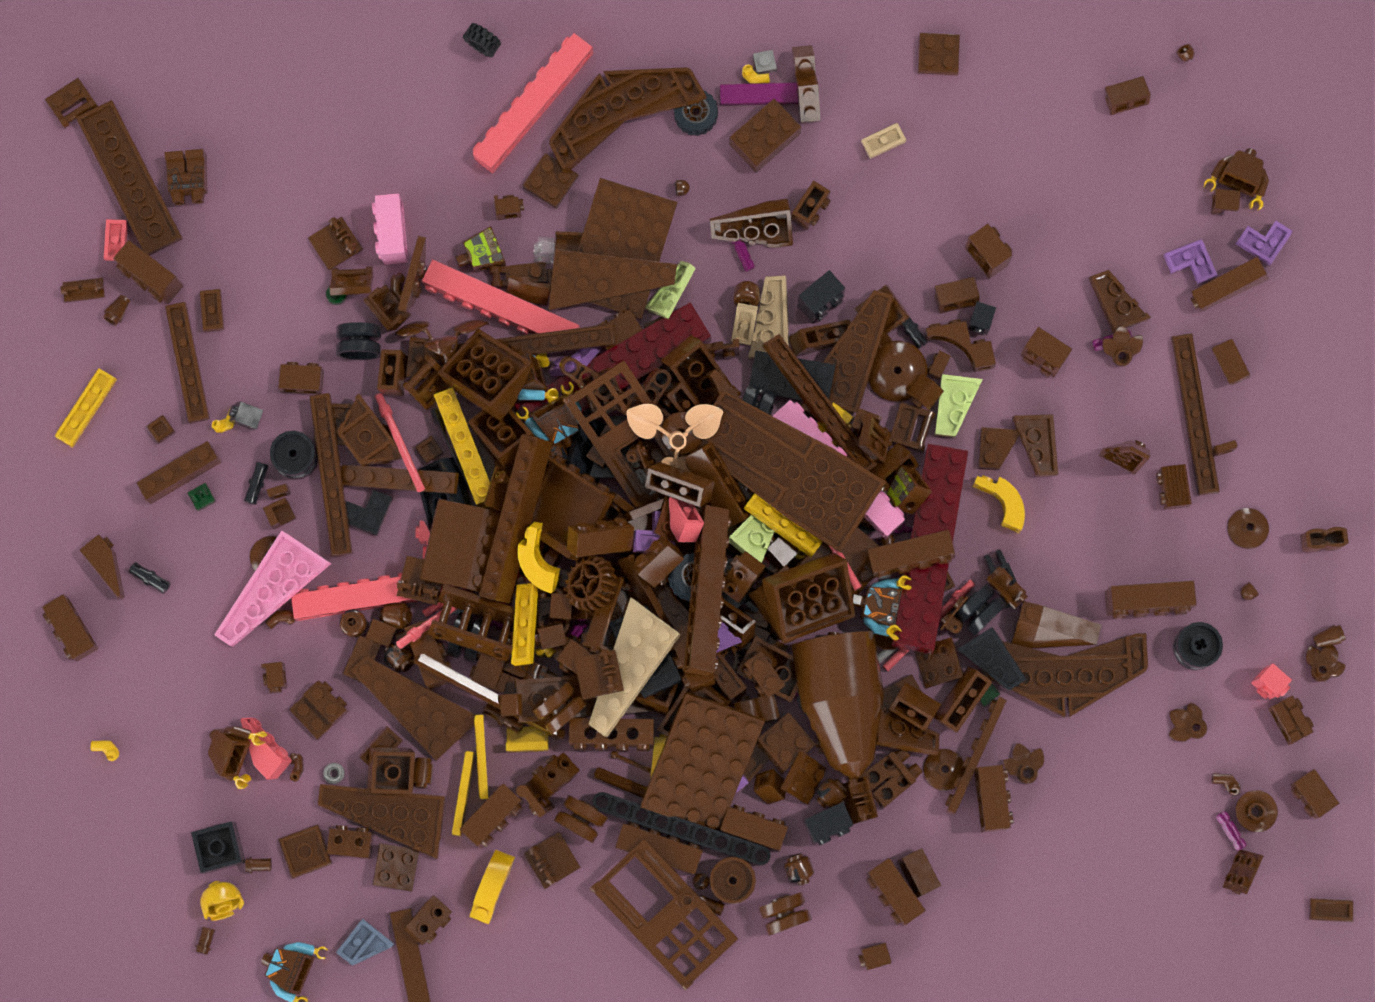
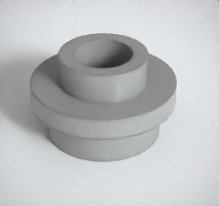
M330 763L325 767L323 774L327 782L337 784L343 780L345 771L340 764ZM332 770L338 771V775L336 777L331 776Z

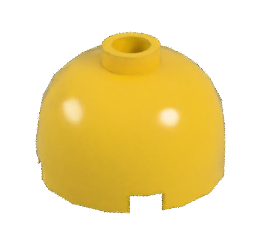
M214 881L202 893L200 905L204 918L210 917L211 921H216L234 915L232 910L237 907L240 910L244 905V901L239 889L229 882Z

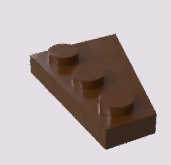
M1110 270L1095 274L1089 278L1113 333L1120 326L1129 328L1151 318L1147 312L1144 313L1138 306L1139 303L1129 296L1125 291V287Z
M1053 414L1014 415L1012 417L1036 477L1059 475Z

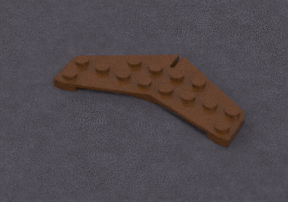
M687 67L603 71L610 84L608 87L599 73L550 138V147L564 173L573 169L627 120L695 104L706 99V94L693 71Z
M1136 633L1068 656H1059L1002 641L1027 678V680L1011 689V691L1064 718L1066 717L1065 698H1068V716L1071 717L1140 676L1148 668L1146 633ZM981 668V672L984 676H986L991 681L1001 685Z

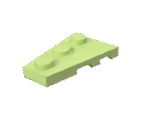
M680 261L676 269L675 284L660 287L645 309L649 313L669 319L696 268L690 263Z
M751 515L729 537V543L742 554L747 551L762 563L775 531Z

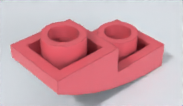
M420 521V525L416 526L415 536L419 538L420 544L428 545L430 530L424 521ZM423 547V559L425 558L427 547Z

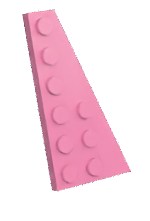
M281 531L214 635L229 646L234 647L332 563L286 532Z

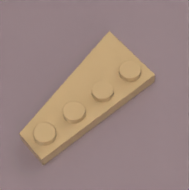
M786 276L765 277L749 359H754L755 350L766 352L762 345L778 334L781 335L789 346Z

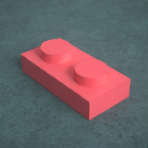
M106 219L105 261H114L115 255L127 242V220Z

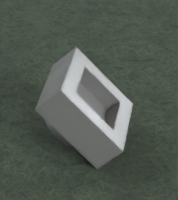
M773 50L753 54L757 74L777 71Z

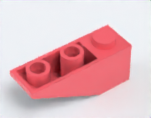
M250 717L240 720L242 727L251 730V733L266 732L261 727L260 721L256 718ZM266 732L267 736L265 737L259 736V739L265 742L264 744L257 746L249 739V751L253 765L267 780L277 779L292 762L288 752L283 747H280L275 742V738L268 732Z

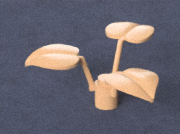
M647 403L627 410L628 423L633 432L639 437L651 439L655 436L656 430L669 437V443L675 449L674 458L666 457L661 462L690 473L692 472L687 468L686 462L683 459L685 456L678 457L680 449L686 445V436L692 430L693 434L698 438L707 439L712 437L717 432L723 415V410L709 404L696 405L685 416L686 422L690 425L684 433L674 431L670 434L659 426L663 421V414L657 406Z

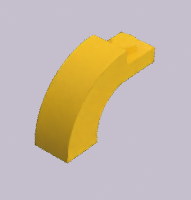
M977 476L972 487L994 496L1003 507L1004 515L1001 526L1020 533L1024 525L1025 509L1022 498L1015 487L999 477L995 484L993 479L987 476Z
M534 522L525 531V539L527 540L523 539L518 544V560L522 571L532 584L543 591L553 593L557 588L560 568L549 565L542 558L539 543L543 523Z
M495 850L479 885L469 917L487 924L490 923L502 888L510 874L515 859L514 856Z

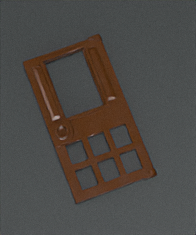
M623 360L575 393L564 397L562 401L572 412L634 504L635 509L652 503L664 494L655 491L650 495L620 451L639 438L631 429L628 420L625 419L615 426L606 413L608 409L619 404L627 416L628 408L623 399L634 392L642 404H653ZM622 373L631 388L619 395L609 380ZM603 384L607 386L614 397L613 400L604 406L600 404L593 394V391ZM586 395L590 397L597 408L595 412L587 417L583 415L576 405V402ZM602 415L610 430L598 437L589 422ZM663 419L662 423L659 425L661 428H662L663 423L665 422L664 419ZM656 430L654 439L667 457L674 458V452L665 446L661 432ZM678 453V457L686 456V455H687L686 453H685V454H679V453Z
M645 838L600 881H597L590 888L677 980L684 990H687L696 978L738 940V937ZM634 857L674 897L649 921L609 881ZM695 908H698L709 920L700 930H697L686 918ZM680 922H683L694 934L685 944H682L671 932ZM713 925L726 938L716 948L703 936ZM665 936H668L679 948L670 958H667L656 946ZM698 939L711 952L701 962L688 950ZM682 954H685L696 966L686 976L673 964Z

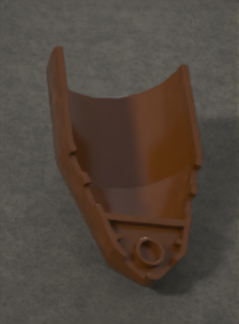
M849 632L795 643L791 647L801 707L811 722L812 730H815L820 740L819 744L830 766L836 771H840L849 780L859 779L874 761L884 700V689L874 632Z

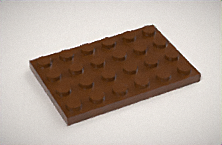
M600 178L577 252L660 262L678 202ZM651 289L591 301L590 303L618 312L631 310L635 317L642 319Z
M685 692L640 807L668 817L676 816L720 831L728 806L730 807L765 720Z

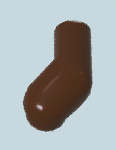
M400 272L396 275L393 274L390 279V290L399 301L403 292L400 284L405 281L404 275Z
M278 610L265 623L270 629H273L279 622L286 621L291 625L296 620L294 619L293 611Z

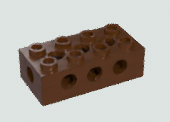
M572 718L569 720V744L574 746L575 750H587V747H595L597 751H608V747H616V751H629V747H637V751H650V748H654V719H620L613 729L618 733L617 737L612 740L603 736L589 725L591 718ZM590 730L597 732L593 739L586 738V733ZM630 731L639 733L638 737L634 740L628 739L627 735Z

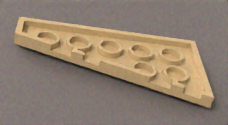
M630 598L613 649L616 650L624 691L598 696L589 722L590 726L605 737L609 736L681 635L633 598Z

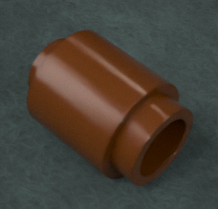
M424 757L415 758L413 778L415 788L426 789L427 785H432V759Z

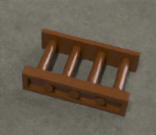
M444 584L438 602L444 604L439 621L432 620L427 634L437 639H443L493 656L496 659L507 661L513 646L506 643L510 629L514 627L515 608ZM452 607L464 610L459 628L447 625ZM472 613L484 617L478 635L466 631ZM491 620L503 624L499 641L486 638Z

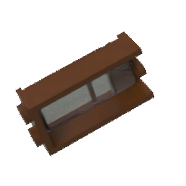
M622 577L614 580L617 586L613 587L615 594L610 595L611 601H605V607H599V611L596 610L594 612L585 639L586 642L582 644L592 654H598L604 649L609 651L614 649L616 637L609 623L625 616L630 598L640 603L635 592L630 591L632 586L623 583L624 578Z

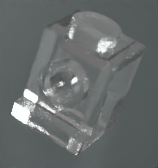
M538 237V242L534 243V262L545 261V263L554 264L555 238Z

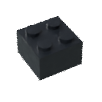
M829 270L798 295L797 306L812 323L816 320L820 322L828 315L827 311L832 307L836 309L843 303L845 287Z
M843 802L803 821L812 843H818L819 846L830 842L833 835L837 834L839 838L850 833V828L853 826Z
M231 821L191 832L202 874L245 863L236 822Z

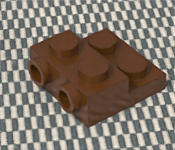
M319 680L289 709L317 740L349 712L345 708L348 704L340 696L336 698L331 693L334 689L326 681L322 683Z

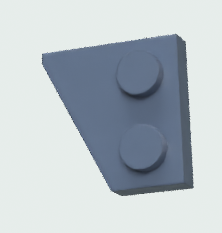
M362 919L336 953L354 966L393 947L395 944L366 920Z

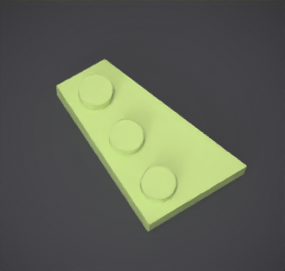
M942 374L940 387L944 392L939 397L936 436L956 437L983 379Z

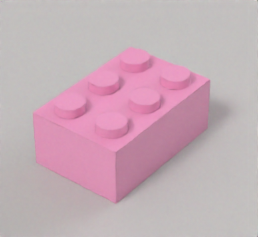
M400 194L375 196V202L372 203L373 215H375V220H377V222H374V233L377 236V240H379L375 242L376 254H378L379 259H382L384 265L409 263L404 205Z

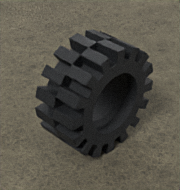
M471 23L463 35L464 41L469 43L470 47L490 58L494 56L501 45V41L497 36H494L488 29L476 23Z

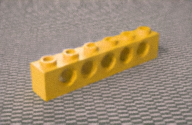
M452 387L434 394L475 503L477 507L486 509L488 506L484 505L490 481Z

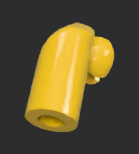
M749 64L743 66L742 76L750 84L770 83L769 73L757 74L753 70V66Z
M227 414L225 419L214 420L211 426L215 432L223 433L232 429L234 423L229 422L230 416Z
M555 648L535 649L536 655L540 658L545 657V655L551 658L556 652Z
M91 741V751H103L109 761H115L119 757V750L112 741Z

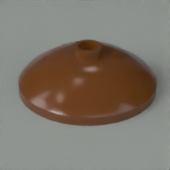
M904 341L882 344V347L878 348L869 377L870 387L878 396L888 401L901 402L911 399L912 397L907 393L909 388L921 373L925 376L928 374L927 363L923 354L914 345ZM895 367L901 368L900 374L894 373Z

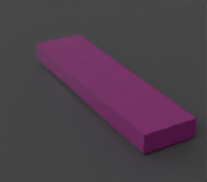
M796 83L720 84V106L767 105L773 99L779 104H799Z

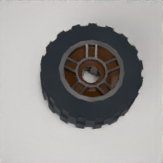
M705 90L706 99L674 109V119L677 122L678 128H681L688 135L699 136L700 134H706L713 129L718 119L717 102ZM698 109L699 114L694 115L692 112Z
M695 553L684 555V560L669 573L668 577L669 586L672 588L673 593L679 596L680 599L690 602L692 580L690 579V574H693Z

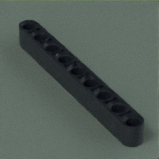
M605 792L597 793L593 797V806L599 812L628 822H634L643 827L675 836L681 840L698 844L731 857L741 858L758 866L766 865L770 860V851L764 846L676 816L668 817L641 808L640 804ZM602 796L608 799V804L604 808H600L596 804L597 799ZM620 803H625L628 806L627 813L623 815L618 814L616 811V807ZM639 810H645L648 813L645 821L636 819V813ZM661 816L668 820V824L664 828H659L656 825L657 818ZM680 823H684L688 828L684 835L677 834L675 830L676 826ZM699 830L706 831L708 835L707 839L703 842L698 841L695 837L696 832ZM718 837L726 838L727 846L725 848H718L716 846L715 840ZM740 843L746 845V854L738 855L735 851L736 845ZM763 850L766 852L767 859L764 862L756 860L755 853L757 851Z

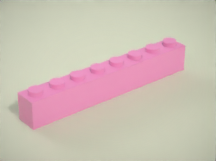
M788 401L773 415V417L847 456L841 447L836 448L832 444L833 440L826 432L822 433L817 428L818 424L812 417L808 418L803 413L804 409L797 402ZM881 491L864 518L884 539H887L904 523L905 518L903 517L904 513L897 506L893 507L889 503V497Z

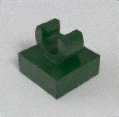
M206 483L187 492L197 511L216 502Z

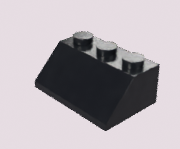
M439 458L418 469L459 473L457 494L420 492L430 530L438 499L471 505L465 482L454 458Z

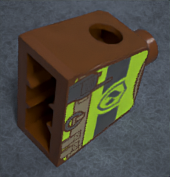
M491 226L464 241L463 244L466 252L455 256L459 267L471 264L476 273L489 270L492 266H506L505 259Z
M901 465L887 491V496L891 500L893 507L897 506L903 512L914 514L932 491L917 470Z

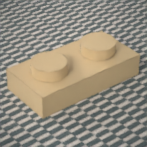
M898 123L862 139L861 143L869 158L872 159L906 143V138Z
M738 303L731 342H733V339H739V343L751 345L758 310L757 306Z

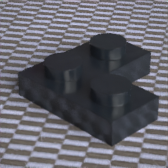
M373 490L366 508L346 501L349 525L378 536L393 497Z

